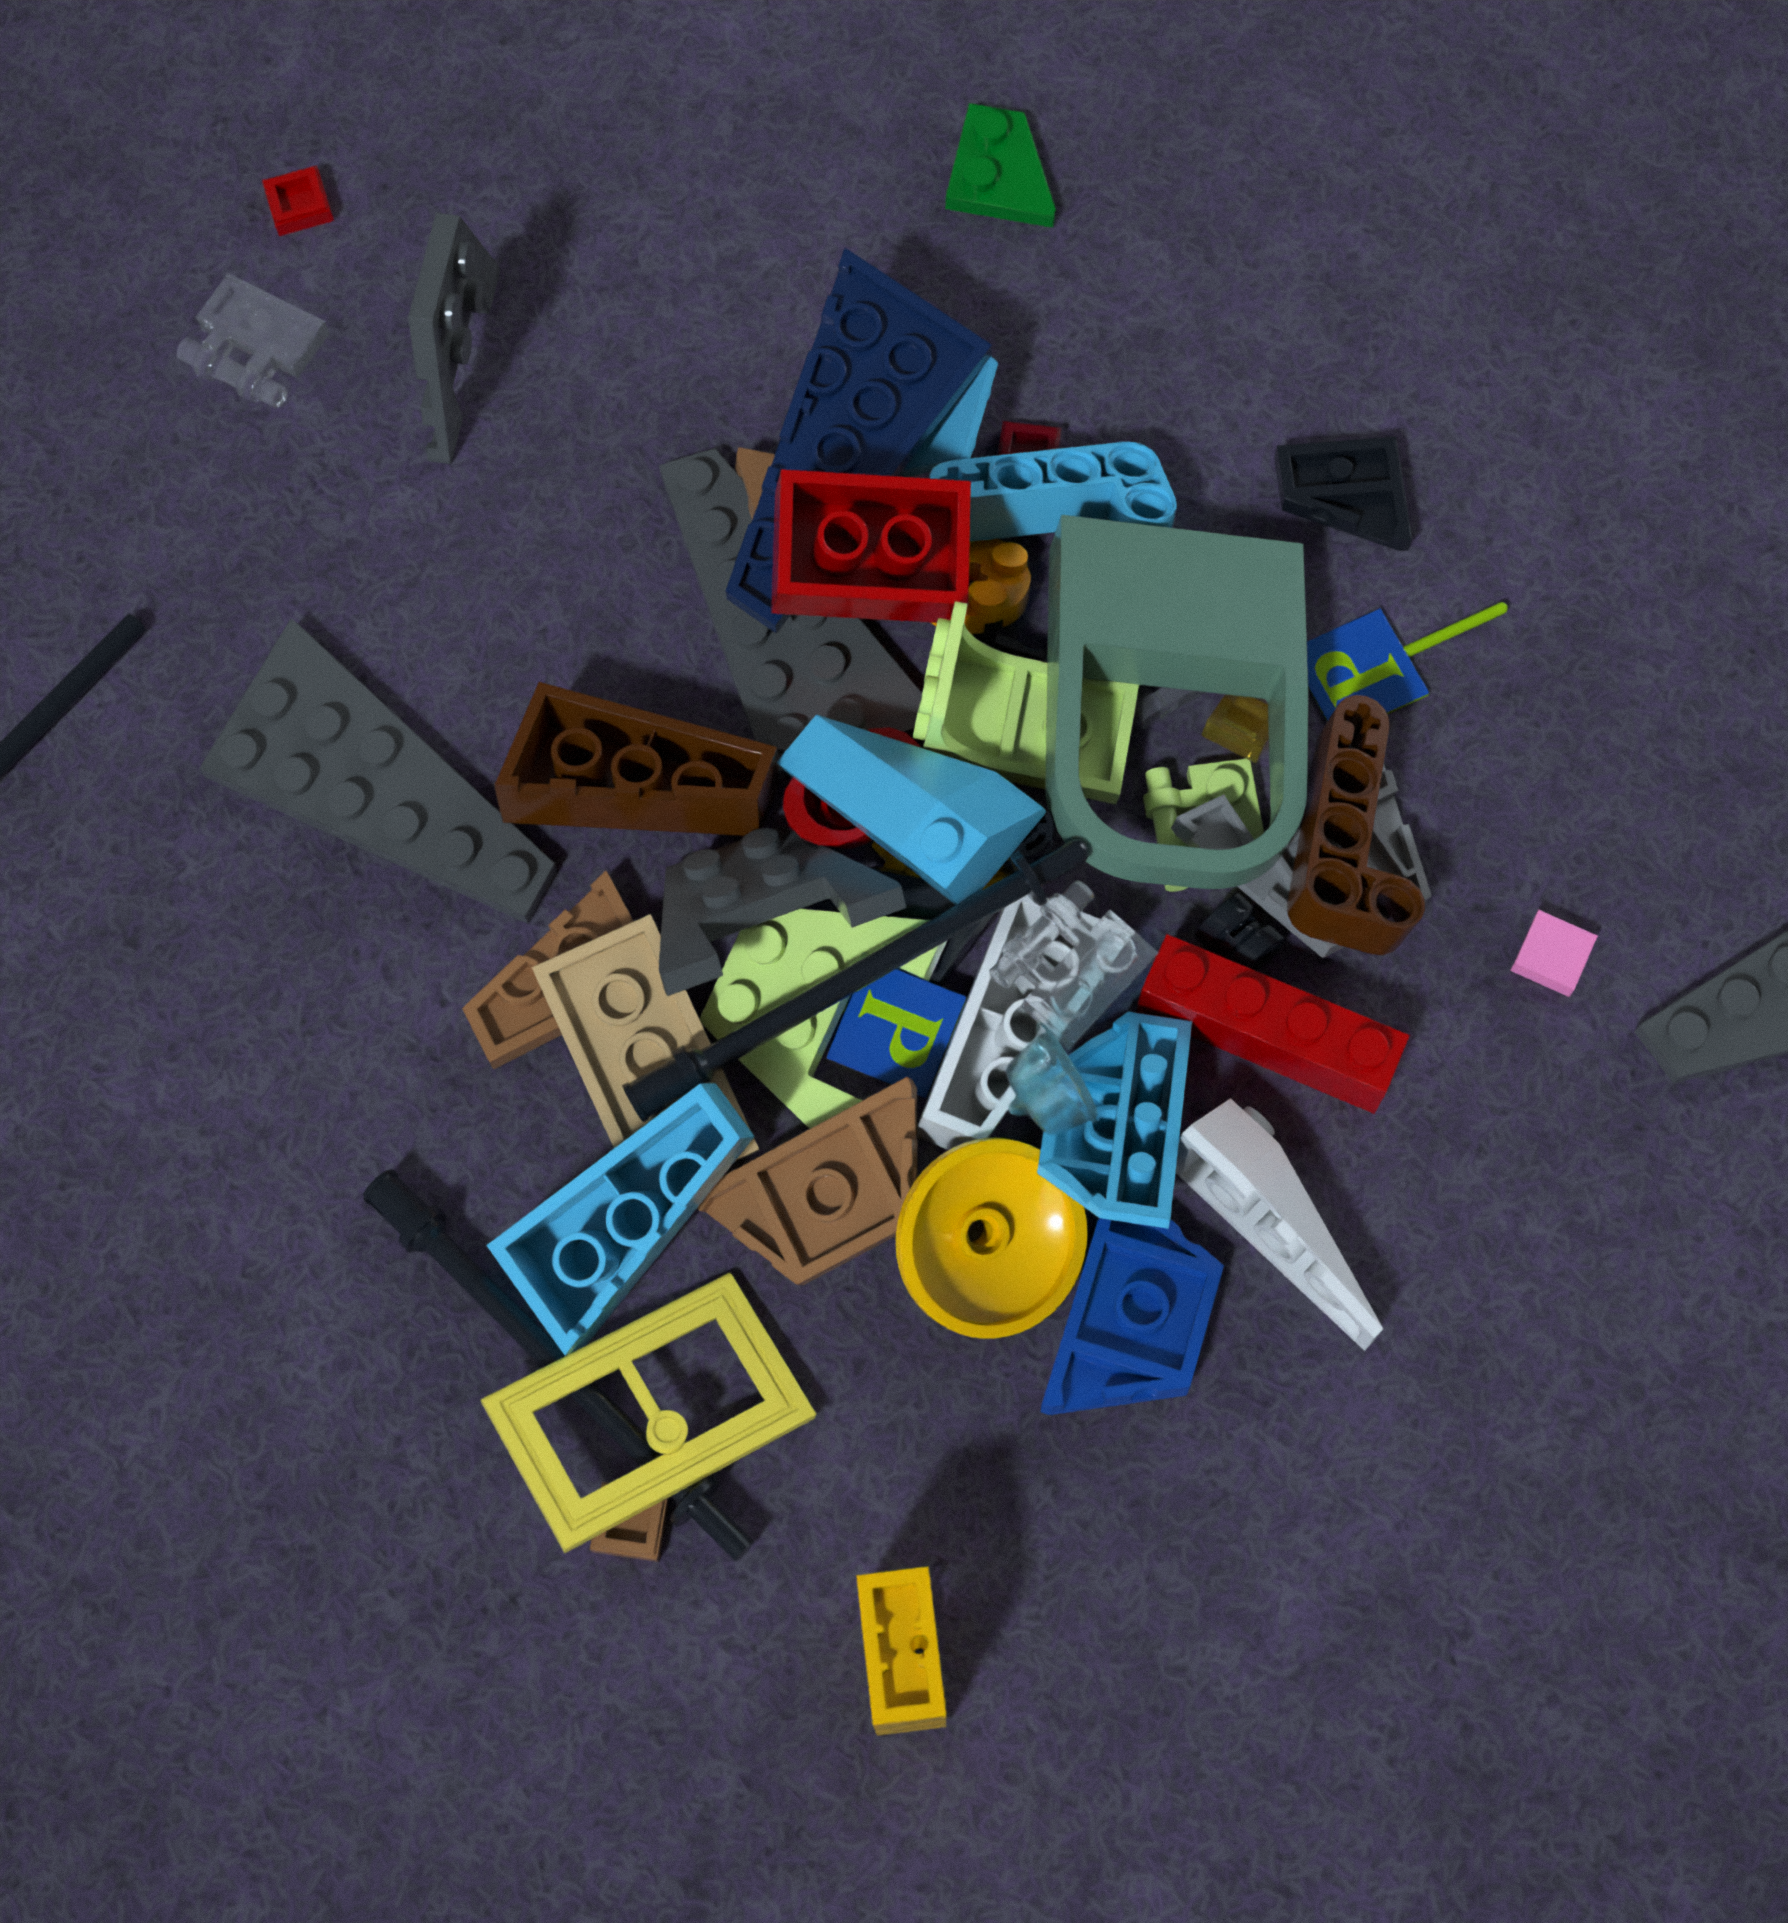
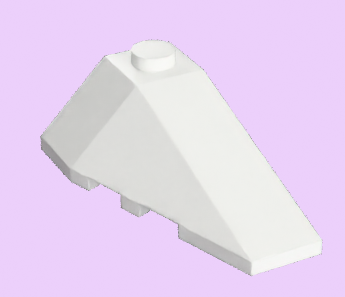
M1231 1098L1190 1125L1182 1133L1178 1145L1175 1173L1365 1351L1382 1332V1325L1282 1147L1272 1137L1275 1132L1271 1124L1252 1107L1246 1106L1242 1109Z

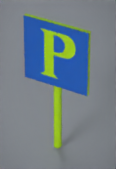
M1500 602L1404 647L1401 645L1381 608L1307 641L1308 688L1327 721L1337 705L1346 697L1353 695L1367 696L1376 700L1388 715L1429 696V691L1409 657L1505 614L1508 606L1506 603Z
M896 969L851 995L849 1002L847 1001L842 1012L844 1015L826 1058L892 1085L909 1077L913 1079L917 1087V1095L927 1099L967 997Z

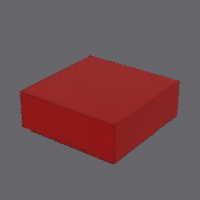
M317 165L262 180L279 236L334 221Z

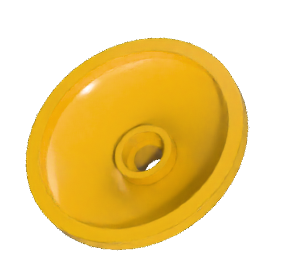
M983 1138L965 1142L946 1151L932 1161L918 1176L907 1193L899 1214L895 1244L899 1271L915 1303L931 1319L958 1334L982 1339H995L1015 1335L1032 1328L1051 1315L1073 1288L1081 1271L1087 1247L1085 1208L1037 1173L1040 1149L1006 1138ZM981 1220L983 1223L982 1235L977 1240L970 1241L968 1237L969 1227L973 1222Z

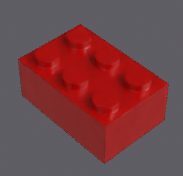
M781 469L775 490L771 614L937 623L938 618L950 620L955 601L968 604L971 481Z

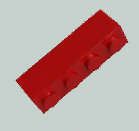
M1166 934L1141 989L1136 1012L1192 1021L1191 1037L1373 1114L1377 1111L1388 1090L1410 1036Z

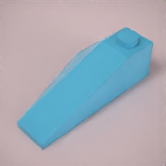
M817 714L776 762L788 774L955 905L979 893L1046 813V810L995 771Z

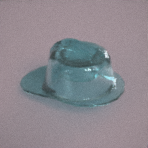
M1042 1022L1037 1023L1035 1038L1006 1068L1007 1078L1015 1095V1098L1008 1106V1110L1012 1115L1018 1117L1028 1115L1041 1130L1049 1135L1062 1133L1089 1121L1097 1123L1099 1117L1095 1103L1080 1074L1049 1028Z

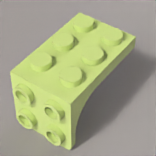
M955 601L951 619L938 618L912 738L923 740V749L995 771L1009 782L1045 789L1047 662L1010 655L983 644L972 636L964 624L968 604ZM1082 678L1079 778L1085 798L1116 804L1118 801L1137 701L1138 684Z

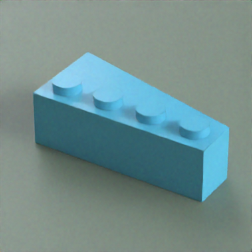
M700 1083L486 1246L563 1354H570L586 1346L755 1136L716 1083Z

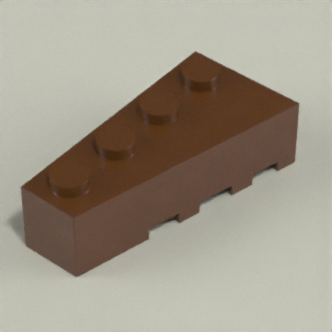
M538 682L494 786L503 823L745 836L749 832L761 829L764 826L779 785L778 764L776 763L778 761V752L776 746Z

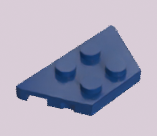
M1099 1218L1040 1412L1054 1415L1187 1396L1224 1265L1201 1245L1188 1241L1184 1237L1181 1227L1171 1219L1169 1229Z

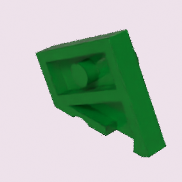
M969 103L946 193V209L1053 228L1055 206L1025 113Z

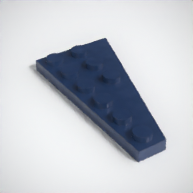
M844 248L832 292L826 299L815 341L811 351H808L779 435L780 442L772 465L768 467L762 484V493L752 522L748 524L726 588L728 601L776 634L791 616L788 614H771L775 490L781 469L899 476L991 357L992 344L847 248Z

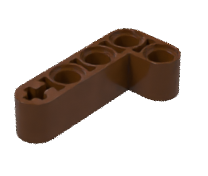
M1353 695L1346 697L1337 705L1315 744L1306 806L1301 823L1287 902V915L1292 925L1300 933L1311 938L1369 954L1386 955L1394 952L1422 919L1425 911V899L1420 889L1412 881L1395 874L1367 867L1390 727L1389 717L1385 709L1376 700L1367 696ZM1351 744V746L1354 747V748H1356V749H1351V748H1348V747H1349V745ZM1336 784L1345 787L1350 793L1341 790ZM1326 838L1336 841L1342 848L1332 845ZM1316 892L1327 896L1333 904L1322 901ZM1379 910L1387 912L1395 922L1384 918Z

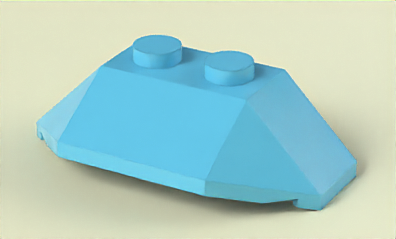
M1127 1012L1113 1022L1111 1029L1087 1041L1053 1068L1037 1173L1099 1218L1169 1229L1192 1021Z

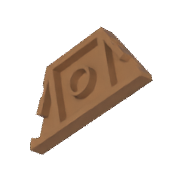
M906 1077L724 1175L697 1209L701 1212H706L733 1233L732 1236L769 1260L775 1269L796 1285H805L895 1237L903 1202L913 1183L918 1178L917 1087L913 1079Z

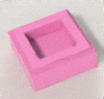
M1538 910L1510 971L1570 997L1575 990L1598 936Z

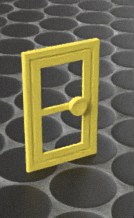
M730 1272L481 1399L485 1411L564 1553L810 1422L816 1417L814 1409ZM716 1319L764 1401L685 1443L688 1433L685 1419L675 1411H660L632 1362ZM619 1369L649 1420L646 1429L648 1444L653 1450L664 1455L580 1498L533 1413Z

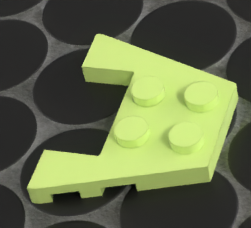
M798 909L741 930L722 969L723 976L718 978L699 1020L719 1040L929 920L883 916L852 928L840 912ZM947 941L901 966L900 969L929 981ZM850 996L738 1059L809 1129L863 1101L814 1077V1073Z

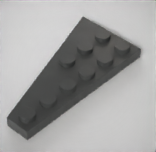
M713 448L659 465L663 484L754 741L776 746L779 760L816 714L864 730L890 727L913 737L922 693L859 618L791 615L776 634L727 600L726 588L748 524L752 522V518L748 509L749 498L743 480L717 449ZM778 765V780L791 777L790 774Z

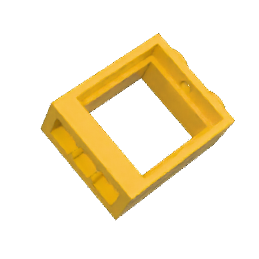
M929 1566L856 1575L872 1722L877 1736L946 1727V1708ZM919 1649L925 1650L922 1654H917L915 1651Z

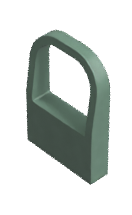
M1061 515L1049 549L1045 792L1048 811L1052 816L1055 828L1065 843L1070 840L1079 839L1088 845L1090 851L1086 862L1091 866L1114 877L1129 881L1200 889H1226L1240 886L1259 878L1269 871L1285 852L1301 823L1307 800L1308 665L1303 544ZM1082 678L1265 699L1268 703L1271 807L1269 829L1256 840L1246 845L1218 850L1137 841L1123 836L1107 826L1091 809L1080 784L1079 747Z

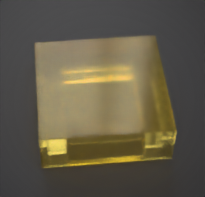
M1225 694L1208 718L1201 736L1257 763L1269 745L1268 705L1253 697Z

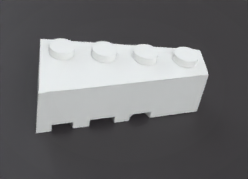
M1026 895L1003 908L917 1124V1138L947 1150L965 1142L989 1138L1117 960L1134 933L1047 898V903L1038 906Z

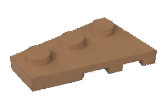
M607 870L590 885L592 890L569 912L565 909L548 925L550 930L523 956L517 955L462 1008L493 1070L562 1035L532 967L634 922Z

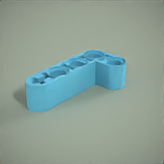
M1117 442L950 460L935 466L929 476L930 479L971 481L970 542L1056 532L1061 515L1172 528L1177 509L1176 498L1157 455L1147 446L1136 442Z

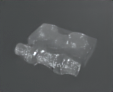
M228 273L196 315L201 330L209 333V335L202 344L190 338L183 339L177 349V358L191 365L196 375L211 382L219 379L235 387L238 396L257 404L263 401L274 408H279L286 399L287 388L271 380L275 372L279 368L298 378L330 333L324 320ZM234 347L253 355L246 366L228 358Z
M1079 880L1074 881L1062 895L1054 893L1040 907L1042 916L1024 935L1019 933L1013 935L1002 947L1003 956L989 970L991 977L1006 989L1021 975L1036 987L1024 999L1020 1007L1068 1050L1083 1037L1154 961L1159 953L1112 910H1109L1094 927L1091 926L1082 917L1081 912L1094 899V894L1086 884ZM1059 935H1062L1074 948L1054 967L1044 958L1042 953Z

